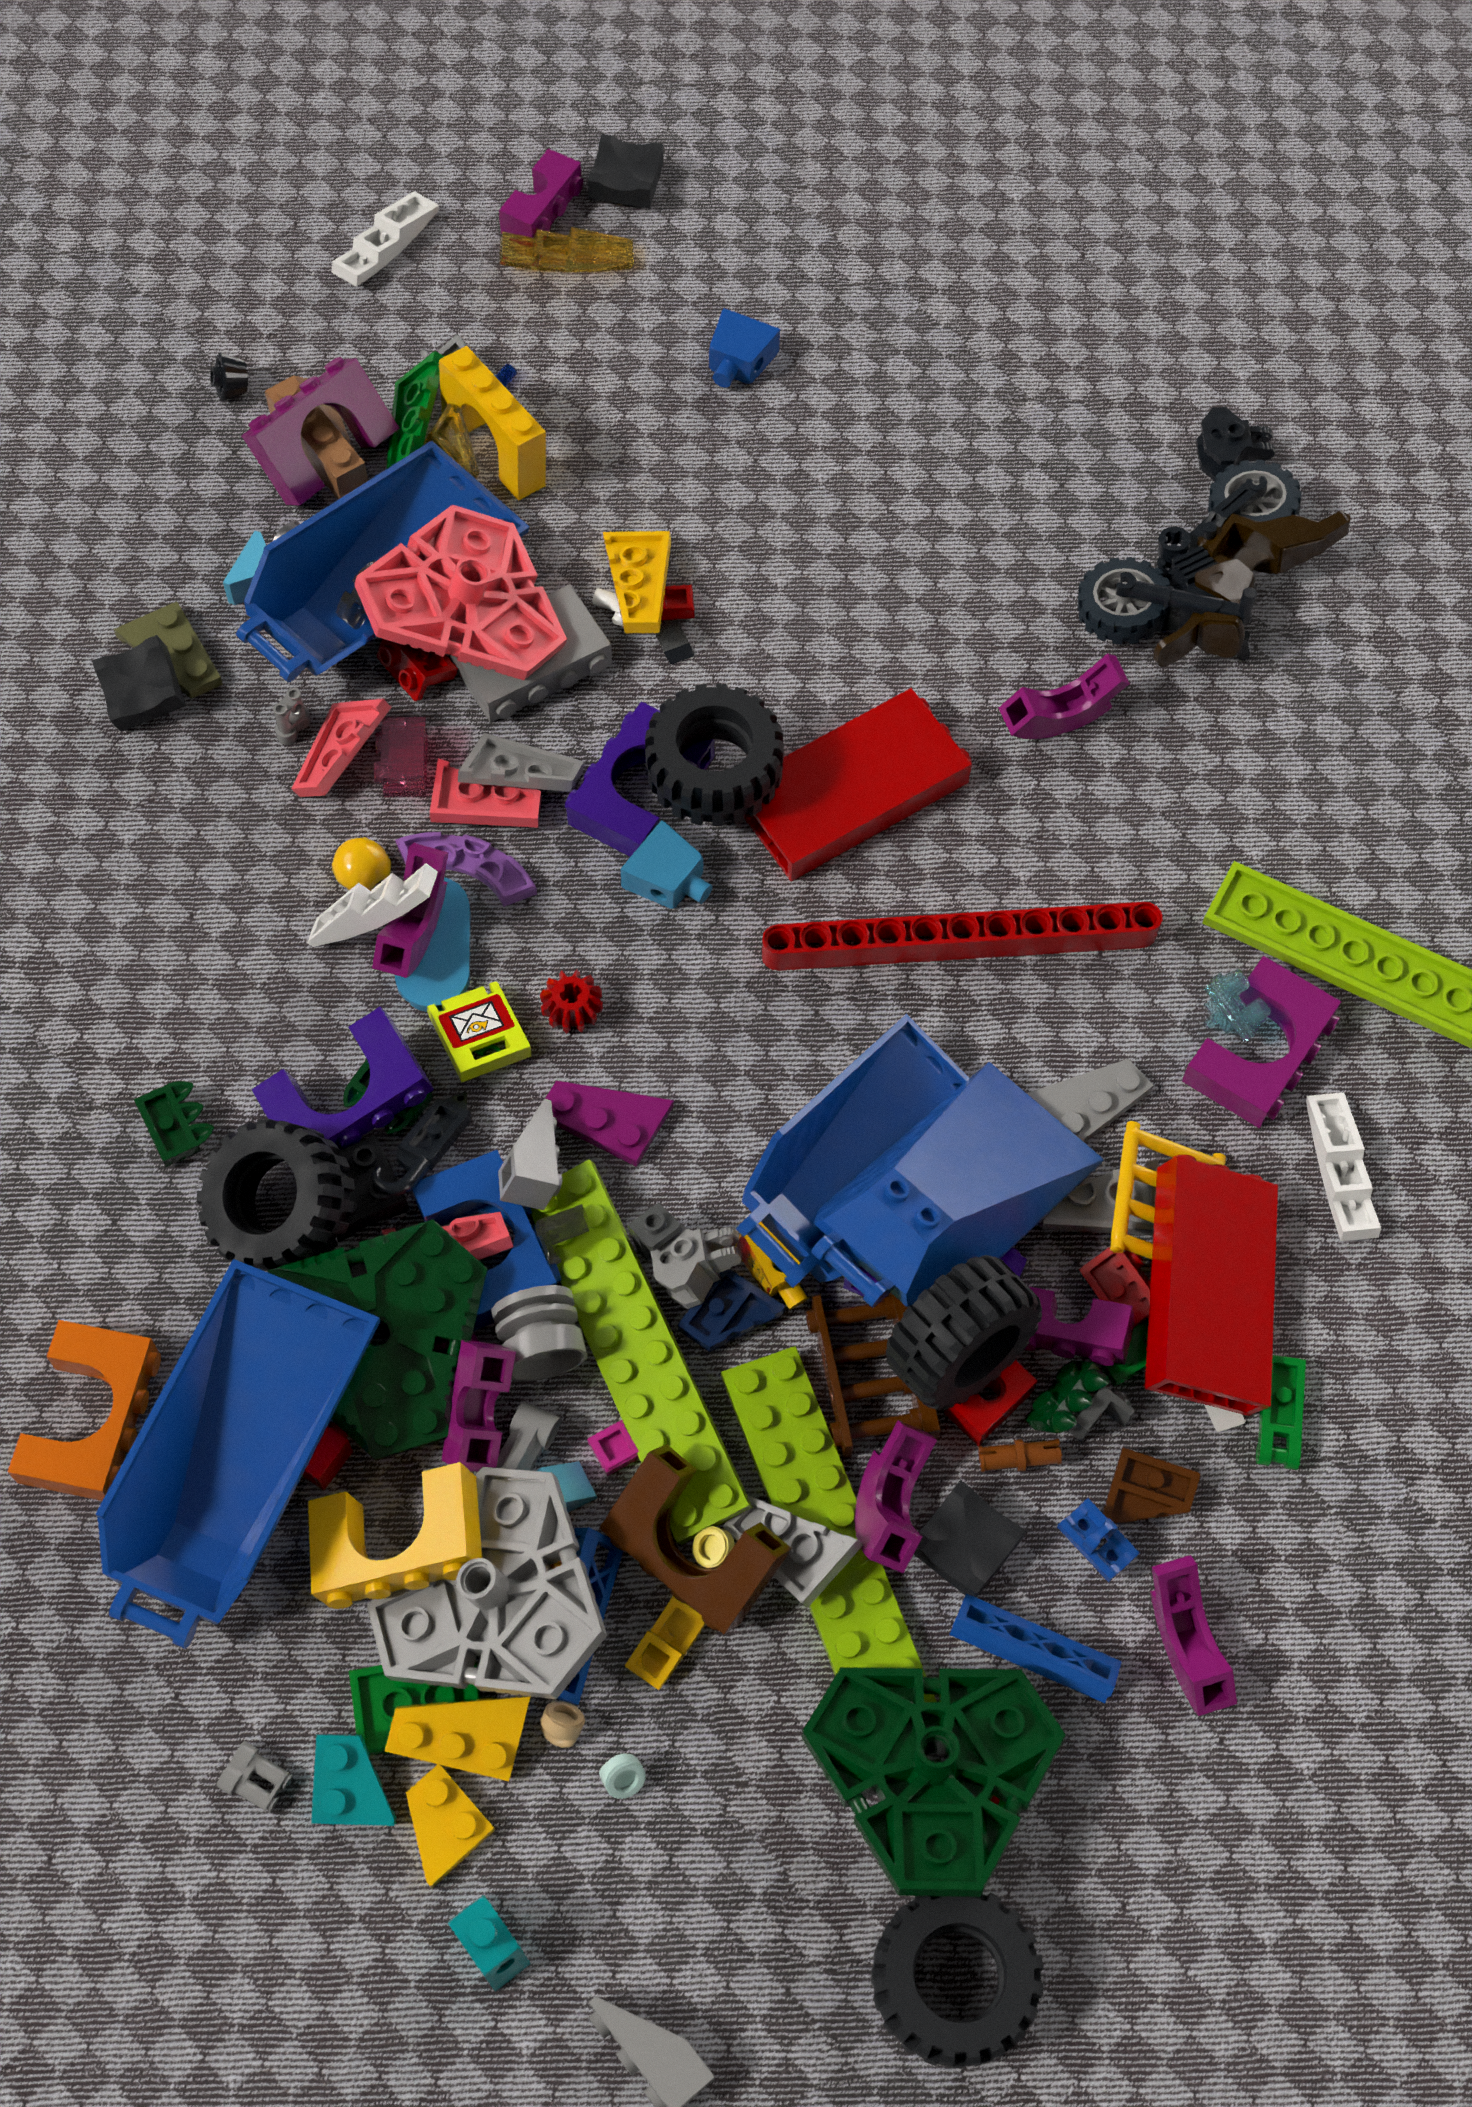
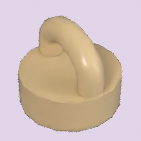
M553 1701L547 1704L541 1717V1732L550 1743L561 1748H569L575 1744L585 1724V1716L579 1708L569 1702Z

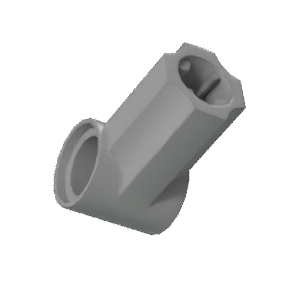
M526 1401L522 1402L510 1424V1435L498 1456L497 1468L532 1471L542 1451H546L555 1439L561 1424V1418Z

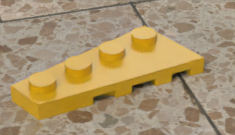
M670 531L603 532L624 632L641 634L660 633L671 548Z

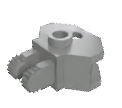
M680 1224L681 1232L655 1251H651L655 1280L667 1288L668 1296L687 1309L702 1304L713 1283L721 1280L720 1272L739 1265L742 1254L738 1247L735 1248L733 1246L739 1240L738 1232L734 1228L725 1227L704 1234L700 1228L692 1231Z

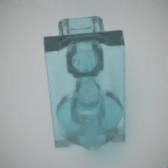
M1240 969L1224 976L1219 972L1210 979L1211 982L1204 988L1211 997V999L1203 1004L1211 1014L1204 1021V1024L1208 1029L1219 1024L1226 1034L1235 1029L1243 1041L1246 1042L1255 1035L1260 1025L1268 1018L1271 1009L1260 997L1248 1005L1244 1004L1238 995L1248 989L1250 984Z

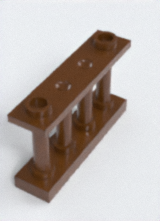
M892 1293L874 1308L869 1304L825 1312L821 1296L816 1295L812 1296L811 1310L806 1311L809 1334L816 1333L835 1419V1423H830V1433L834 1447H841L843 1459L851 1458L853 1450L852 1440L891 1433L898 1420L931 1434L937 1440L939 1437L940 1426L936 1409L924 1405L898 1376L840 1386L835 1364L885 1356L888 1339L832 1349L827 1327L886 1317L887 1321L893 1320L895 1326L903 1318V1313L907 1307ZM903 1391L904 1395L910 1394L913 1408L908 1409L907 1414L848 1424L844 1406L846 1401Z

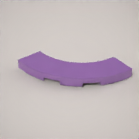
M441 832L419 833L395 839L405 866L409 846L413 843L449 852L446 870L465 873L478 879L496 894L503 907L537 894V888L525 869L512 856H507L492 847L491 843L466 834L463 837L441 835Z

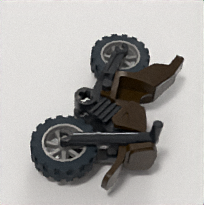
M1249 460L1241 461L1237 466L1229 465L1225 468L1224 473L1219 472L1216 475L1215 482L1210 486L1208 513L1210 514L1189 533L1181 527H1168L1159 534V557L1155 569L1151 567L1150 562L1145 560L1139 562L1133 557L1119 560L1118 557L1110 559V562L1105 564L1102 561L1095 565L1093 571L1089 569L1085 573L1084 581H1080L1078 591L1079 620L1081 624L1085 623L1087 632L1090 634L1095 633L1097 639L1104 642L1107 639L1112 640V644L1122 645V642L1128 641L1129 644L1139 643V639L1144 638L1148 640L1152 638L1155 631L1162 632L1164 635L1171 634L1162 639L1154 650V660L1161 667H1166L1178 661L1196 646L1205 653L1225 658L1236 656L1237 659L1245 661L1250 657L1248 644L1250 633L1244 630L1243 624L1252 620V608L1257 596V591L1254 589L1255 577L1253 571L1281 574L1324 553L1326 549L1348 535L1351 517L1342 510L1320 522L1299 516L1302 492L1299 491V481L1297 479L1294 480L1293 474L1288 469L1282 470L1281 465L1272 462L1270 465L1265 464V460H1256V463H1249ZM1102 596L1110 599L1102 602L1099 601ZM1170 607L1180 609V617L1173 616L1170 613Z

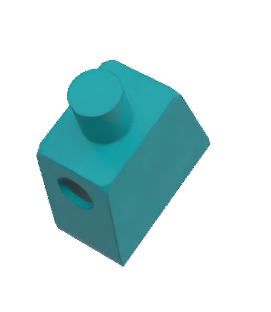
M484 1894L447 1922L495 1992L531 1965L525 1953ZM510 1960L505 1966L498 1969L502 1964Z

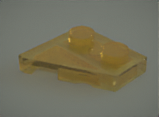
M449 403L424 441V445L433 441L476 479L480 471L462 410L458 405Z

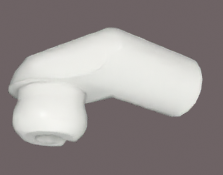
M597 588L592 604L615 611L612 622L623 627L616 593Z

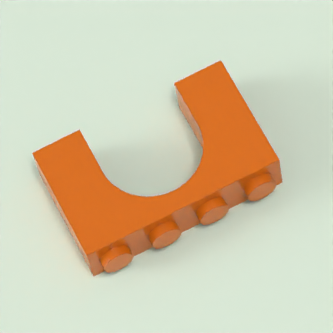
M58 1320L46 1356L55 1370L94 1377L108 1383L113 1392V1406L104 1425L93 1435L79 1441L62 1442L20 1433L8 1469V1473L18 1484L103 1501L124 1462L126 1453L130 1451L137 1438L135 1425L138 1415L144 1414L148 1405L149 1391H147L149 1380L151 1376L155 1377L160 1367L161 1354L158 1353L159 1351L152 1339Z

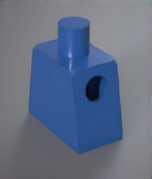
M723 308L709 347V368L715 372L713 374L714 382L723 388H728L734 379L746 384L753 383L779 352L780 328Z

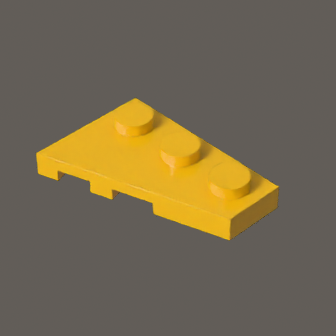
M518 1695L508 1698H485L453 1703L440 1702L396 1706L385 1752L510 1781L531 1696Z

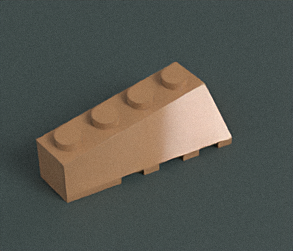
M293 375L265 390L270 414L276 410L274 404L288 395L293 397L300 392V384L308 378ZM324 404L312 409L302 425V448L321 480L339 500L368 481L365 462L354 450L338 412Z

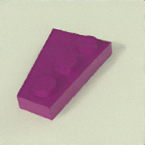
M557 1080L545 1097V1099L552 1102L553 1117L557 1119V1127L635 1167L640 1163L674 1107V1100Z

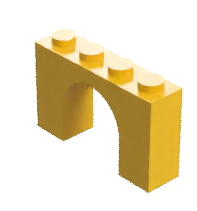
M468 346L439 359L442 417L460 437L487 423L498 449L499 480L518 501L545 487L546 431Z
M461 1462L423 1471L424 1519L421 1530L415 1541L404 1552L386 1560L369 1559L365 1548L363 1505L345 1491L308 1501L311 1594L329 1608L343 1609L350 1607L354 1601L366 1598L384 1599L389 1597L391 1592L402 1589L420 1590L428 1587L431 1582L443 1579L456 1580L459 1570L466 1562L471 1559L482 1558L476 1476Z

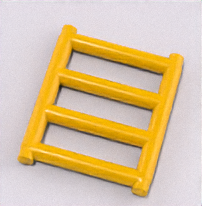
M1128 1121L1124 1133L1110 1250L1114 1253H1123L1126 1250L1152 1259L1153 1243L1127 1234L1130 1215L1154 1223L1155 1207L1132 1199L1134 1180L1156 1187L1157 1171L1136 1164L1138 1146L1172 1158L1176 1155H1190L1195 1157L1196 1161L1209 1165H1225L1226 1155L1221 1153H1215L1212 1156L1140 1130V1123Z

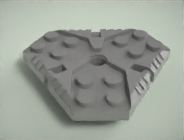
M482 1467L475 1475L477 1480L482 1558H475L466 1562L459 1570L456 1580L443 1579L431 1582L428 1587L420 1590L402 1589L391 1592L389 1597L372 1599L367 1605L384 1675L392 1681L425 1683L444 1687L451 1686L465 1689L469 1684H472L480 1691L557 1699L607 1637L603 1620L595 1601V1595L591 1588V1582L587 1575L585 1563L579 1557L577 1558L576 1555L580 1547L575 1537L574 1528L571 1525L558 1478L552 1472ZM561 1561L562 1565L554 1569L551 1568L552 1564ZM490 1582L488 1587L483 1592H481L484 1585ZM481 1656L479 1667H474L476 1657Z

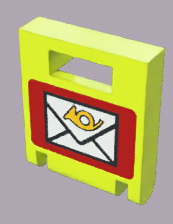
M497 981L489 984L490 994H487L485 988L481 986L441 1001L443 1009L441 1012L438 1011L435 1004L427 1006L430 1020L461 1083L531 1057V1046ZM505 1040L504 1050L477 1060L474 1059L471 1053Z

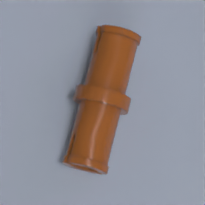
M1059 1438L1023 1443L1022 1439H1015L1014 1444L978 1446L979 1463H981L980 1471L982 1473L985 1471L1016 1468L1017 1472L1026 1471V1467L1051 1464L1062 1465Z

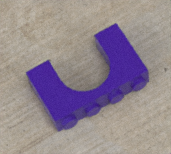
M642 701L634 712L629 711L626 714L617 736L608 739L604 746L602 757L597 764L592 763L588 767L584 775V782L578 790L574 789L571 791L565 802L568 825L629 857L633 855L660 823L659 817L628 802L613 787L617 778L625 770L635 765L646 764V731L649 729V721L653 714L657 711L660 712V710ZM715 739L693 744L682 754L683 758L693 766L706 770L714 758Z
M381 1006L348 1027L366 1056L370 1067V1081L367 1090L353 1107L336 1114H322L314 1111L298 1082L285 1069H282L251 1089L267 1118L276 1121L282 1120L316 1130L324 1134L325 1139L333 1141L342 1150L360 1142L362 1136L372 1129L381 1128L389 1124L394 1119V1115L403 1109L414 1107L424 1101L427 1094L433 1091L434 1088L395 1023Z

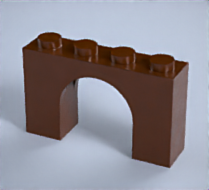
M665 1444L647 1454L599 1529L611 1538L612 1545L622 1551H626L636 1559L645 1573L652 1577H657L670 1588L674 1598L690 1605L697 1611L708 1627L726 1634L741 1624L792 1548L764 1524L759 1522L743 1532L720 1567L705 1568L686 1559L673 1541L670 1517L676 1501L697 1469L669 1445Z

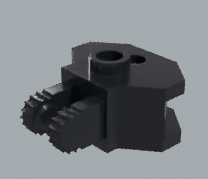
M1213 407L1201 422L1202 433L1196 440L1199 467L1214 482L1216 475L1219 472L1224 473L1225 468L1229 465L1237 466L1241 461L1249 460V462L1256 460L1268 461L1276 455L1275 446L1267 443L1273 438L1271 428H1268V426H1249L1248 420H1241L1227 407Z

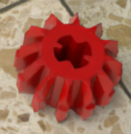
M578 969L569 977L561 970L559 981L548 978L546 982L547 989L541 991L540 1000L543 1003L541 1013L544 1017H549V1025L555 1028L562 1024L563 1031L566 1034L570 1031L571 1026H576L577 1030L582 1033L585 1029L584 1022L595 1025L597 1021L596 1014L603 1011V1002L600 1000L602 989L600 986H594V978H592L591 974L581 979Z

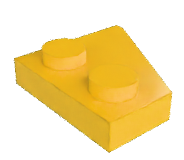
M438 1764L406 1792L425 1879L431 1888L435 1887L495 1831L491 1823L443 1767Z

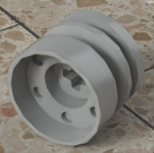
M558 1285L536 1286L510 1294L496 1302L492 1307L491 1311L494 1324L497 1325L495 1328L498 1339L504 1341L502 1346L516 1352L511 1380L527 1382L555 1377L575 1369L587 1359L581 1328L574 1325L578 1320L576 1308L573 1307L574 1299L569 1288Z

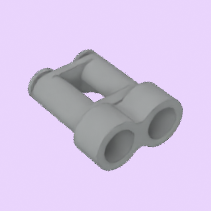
M298 688L288 689L284 698L273 707L277 722L275 732L278 741L284 745L293 744L298 739V732L306 729L311 723L310 713L303 704L300 690Z
M243 1741L231 1762L221 1774L216 1786L230 1795L235 1792L264 1811L268 1810V1813H271L279 1800L276 1797L281 1788L282 1790L286 1789L293 1775H289V1772L259 1755L258 1748ZM253 1773L258 1774L275 1785L271 1793L249 1780Z

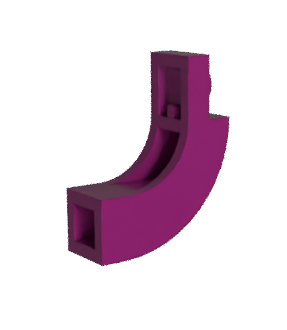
M1107 653L1071 683L1047 691L1021 687L998 708L1011 736L1022 739L1050 738L1076 730L1105 714L1113 708L1110 700L1130 683L1116 655Z
M416 843L409 846L403 881L408 879L426 863L438 871L430 897L406 914L390 921L377 934L373 969L408 978L420 964L441 913L447 888V882L444 881L449 852Z
M898 1420L882 1452L874 1450L866 1466L857 1496L855 1531L857 1540L863 1544L861 1550L868 1559L904 1573L922 1539V1536L910 1521L909 1505L911 1494L937 1439L925 1431Z
M1191 1555L1152 1566L1155 1590L1150 1591L1158 1629L1174 1674L1197 1716L1236 1705L1237 1697L1233 1670L1220 1652L1210 1631L1202 1602L1197 1563Z

